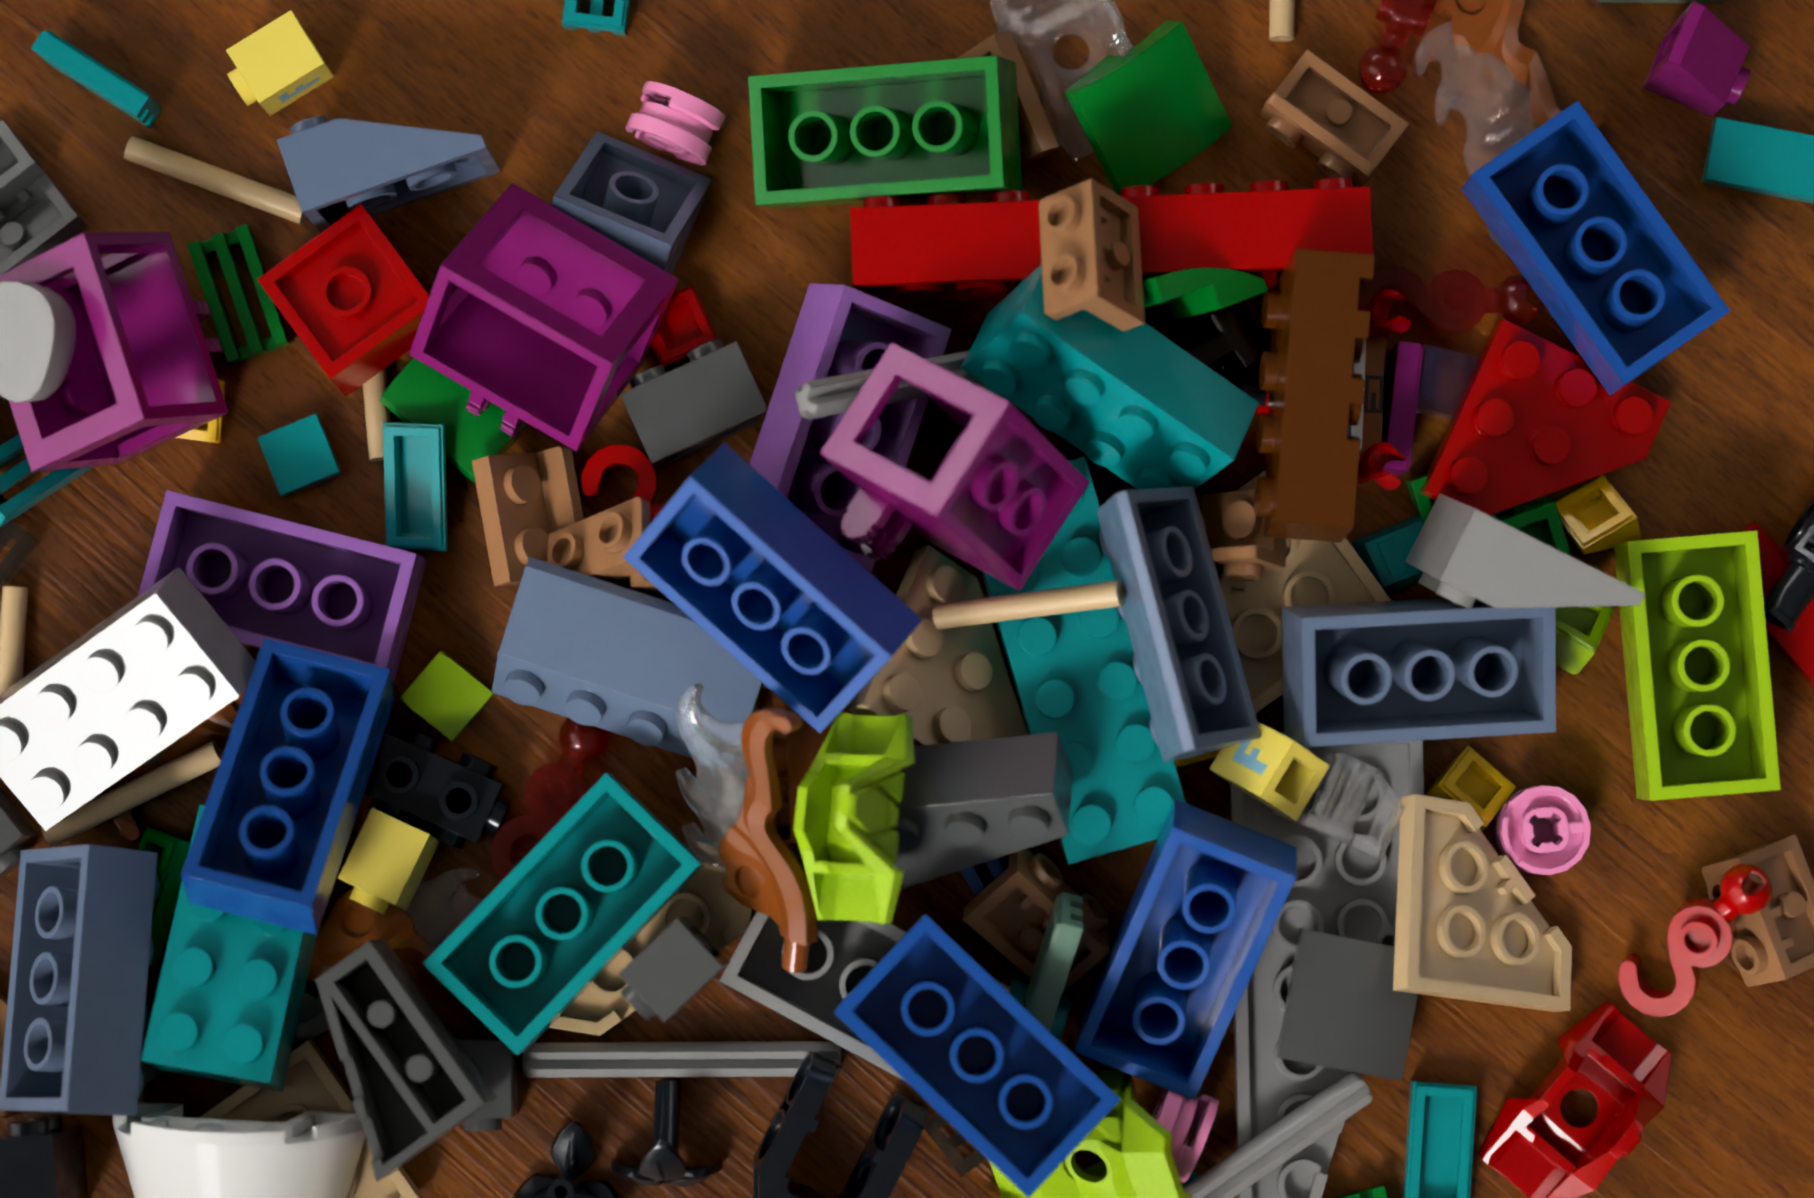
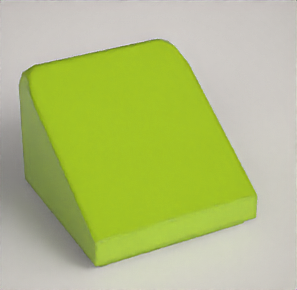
M1612 606L1556 607V666L1570 674H1578L1595 654L1615 608Z
M440 651L404 692L400 700L445 737L454 742L494 693L449 654Z

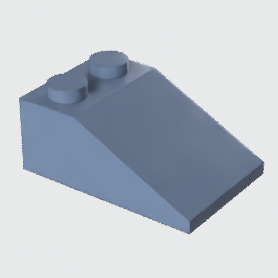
M315 116L294 124L290 127L291 135L277 139L301 211L320 232H323L360 204L363 205L372 218L501 172L498 162L483 136L477 134L343 118L328 121L326 116Z

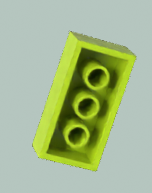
M1757 530L1627 541L1615 544L1617 580L1645 593L1640 605L1619 606L1636 798L1655 801L1781 790Z

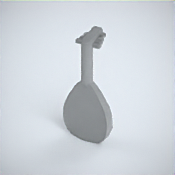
M0 282V396L17 403L45 400L60 387L69 370L76 339V321L73 310L61 295L44 286L31 282Z

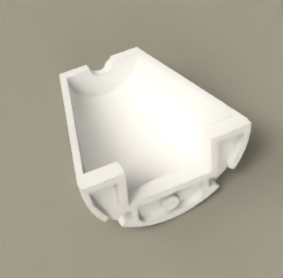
M138 1101L136 1116L112 1115L113 1127L134 1198H347L366 1137L361 1120L358 1121L356 1113L305 1111L282 1123L183 1117V1104Z

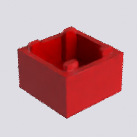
M362 204L358 205L257 279L329 379L345 396H348L411 350L429 299L427 291Z

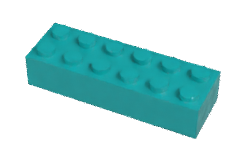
M1085 456L1069 460V462L1090 483L1020 592L981 571L988 597L1115 581L1110 560L1104 554L1100 543L1101 527L1096 512L1100 505ZM1118 607L996 622L1028 735L1058 732L1073 772L1069 833L1067 836L1058 838L1065 865L1158 839L1175 799L1184 803L1186 801L1174 761L1163 762L1160 748L1152 738L1150 731L1151 714L1143 685L1138 680L1134 671V651L1127 624L1121 617Z

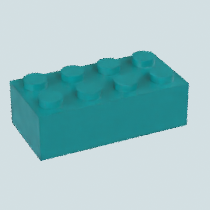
M1042 264L988 312L961 366V369L979 380L987 390L1001 395L1033 417L1038 425L1053 431L1084 452L1092 462L1107 468L1136 489L1194 486V489H1197L1235 460L1259 405L1258 401L1146 323L1123 332L1085 309L1058 320L1045 315Z
M605 773L425 960L423 965L516 1055H519L530 1048L691 880L705 863L613 774Z
M199 804L190 847L205 805ZM182 880L141 1061L158 1070L283 1092L317 935L189 903Z

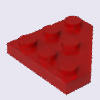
M1505 319L1495 322L1419 493L1436 501L1439 493L1490 516L1646 459L1671 401L1633 382L1628 383L1609 396L1582 357Z

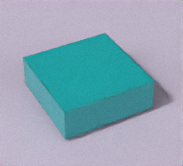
M316 413L257 437L280 496L284 498L343 474L321 418Z

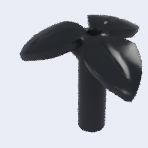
M658 1080L655 1082L653 1144L645 1152L640 1166L624 1164L613 1158L611 1169L615 1173L640 1185L660 1186L662 1183H669L671 1186H691L709 1179L723 1168L722 1159L711 1165L689 1167L685 1165L678 1153L681 1082L676 1080Z
M577 1121L569 1122L561 1128L551 1146L550 1155L561 1175L555 1178L547 1174L535 1173L520 1185L513 1198H619L617 1192L607 1180L592 1179L583 1181L581 1175L597 1159L595 1142L590 1133Z

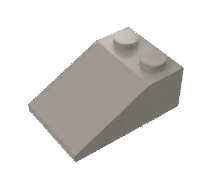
M1439 493L1405 560L1406 563L1423 571L1418 581L1419 584L1471 610L1476 599L1495 608L1633 606L1640 605L1645 596V593Z

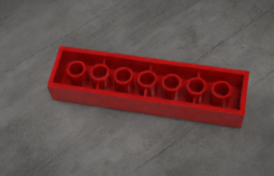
M1350 178L1319 179L1314 181V189L1288 190V182L1282 180H1265L1251 183L1247 192H1224V185L1220 183L1188 185L1185 187V194L1159 195V187L1149 185L1130 186L1120 190L1122 198L1138 207L1142 280L1192 268H1222L1246 272L1263 278L1267 289H1273L1296 248L1373 255L1370 186L1353 187V180ZM1026 191L992 194V202L966 203L965 195L954 193L927 197V205L902 206L901 198L894 196L866 198L863 200V207L850 208L853 288L890 304L1003 300L1042 264L1039 202L1041 200H1030V193Z

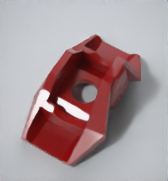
M1602 1003L1557 1038L1563 1053L1560 1062L1529 1098H1507L1478 1153L1486 1164L1493 1167L1528 1198H1577L1595 1191L1615 1162L1630 1155L1640 1143L1645 1126L1665 1107L1672 1053L1658 1045L1628 1020L1613 1003ZM1574 1089L1589 1091L1597 1102L1595 1118L1588 1125L1582 1127L1571 1126L1564 1120L1561 1114L1563 1097Z

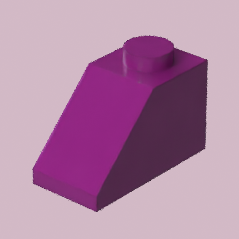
M1693 1L1666 31L1642 88L1712 117L1726 102L1735 105L1740 98L1751 70L1742 66L1750 46L1708 8Z

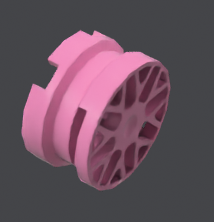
M654 81L645 82L642 88V107L639 113L631 114L625 127L626 131L633 133L634 130H637L634 138L660 152L664 149L676 154L675 157L677 159L696 165H707L713 151L709 145L713 131L723 128L726 116L707 102L682 90Z
M1539 785L1518 790L1506 800L1495 816L1493 836L1498 852L1501 855L1507 854L1514 866L1521 872L1553 875L1569 870L1582 859L1590 843L1591 824L1585 807L1575 795L1560 787Z
M1164 1088L1151 1116L1171 1133V1153L1182 1183H1185L1190 1177L1209 1136L1219 1100L1204 1093L1194 1100Z

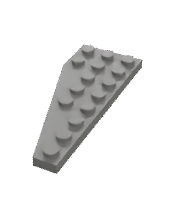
M1423 740L1304 747L1330 765L1297 822L1250 797L1229 783V818L1231 822L1297 847V877L1233 1015L1236 1150L1350 1072L1276 1057L1299 930L1301 928L1395 947L1401 797L1412 794L1424 795ZM1345 1121L1237 1195V1198H1322L1328 1179V1169Z

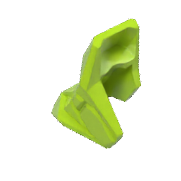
M840 712L808 773L798 786L793 830L801 851L818 920L892 923L904 874L894 864L897 859L899 833L893 830L898 824L899 808L896 804L902 802L905 774L900 770L915 763L912 717L907 714L878 716L854 715Z
M1104 1069L1095 1075L1121 1100L1029 1197L1192 1198L1191 1194L1184 1192L1171 1153V1133L1137 1104L1133 1076L1118 1069ZM1079 1150L1094 1152L1104 1162H1099L1082 1170L1076 1163L1075 1152ZM989 1161L1002 1198H1028Z

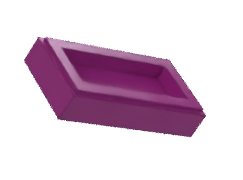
M1399 341L1391 349L1382 421V442L1391 444L1406 457L1405 461L1392 460L1388 462L1382 472L1393 473L1397 477L1410 468L1424 350L1419 343Z

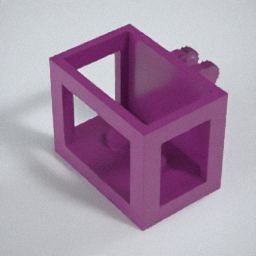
M512 183L440 265L409 355L471 390L465 408L472 414L480 416L489 408L491 403L504 409L505 413L500 430L513 437L523 423L526 422L577 451L627 387L629 380L643 366L679 279ZM456 284L457 286H459V287L452 293V290H453L454 285Z
M84 232L0 275V282H31L58 293L73 310L76 321L73 357L68 373L60 387L45 400L20 403L8 400L31 472L119 464L229 413L211 360L221 355L223 351L219 339L204 338L200 323L209 318L211 314L206 301H192L170 232ZM100 254H108L102 258L100 257Z
M892 342L820 452L826 460L859 488L847 507L848 512L843 514V520H840L842 523L840 529L843 531L842 535L852 544L856 543L861 546L860 550L871 560L873 558L876 561L879 559L885 560L887 556L891 557V553L896 551V545H900L908 531L1019 592L1090 483L1010 402ZM902 380L923 390L962 428L929 481L860 445Z

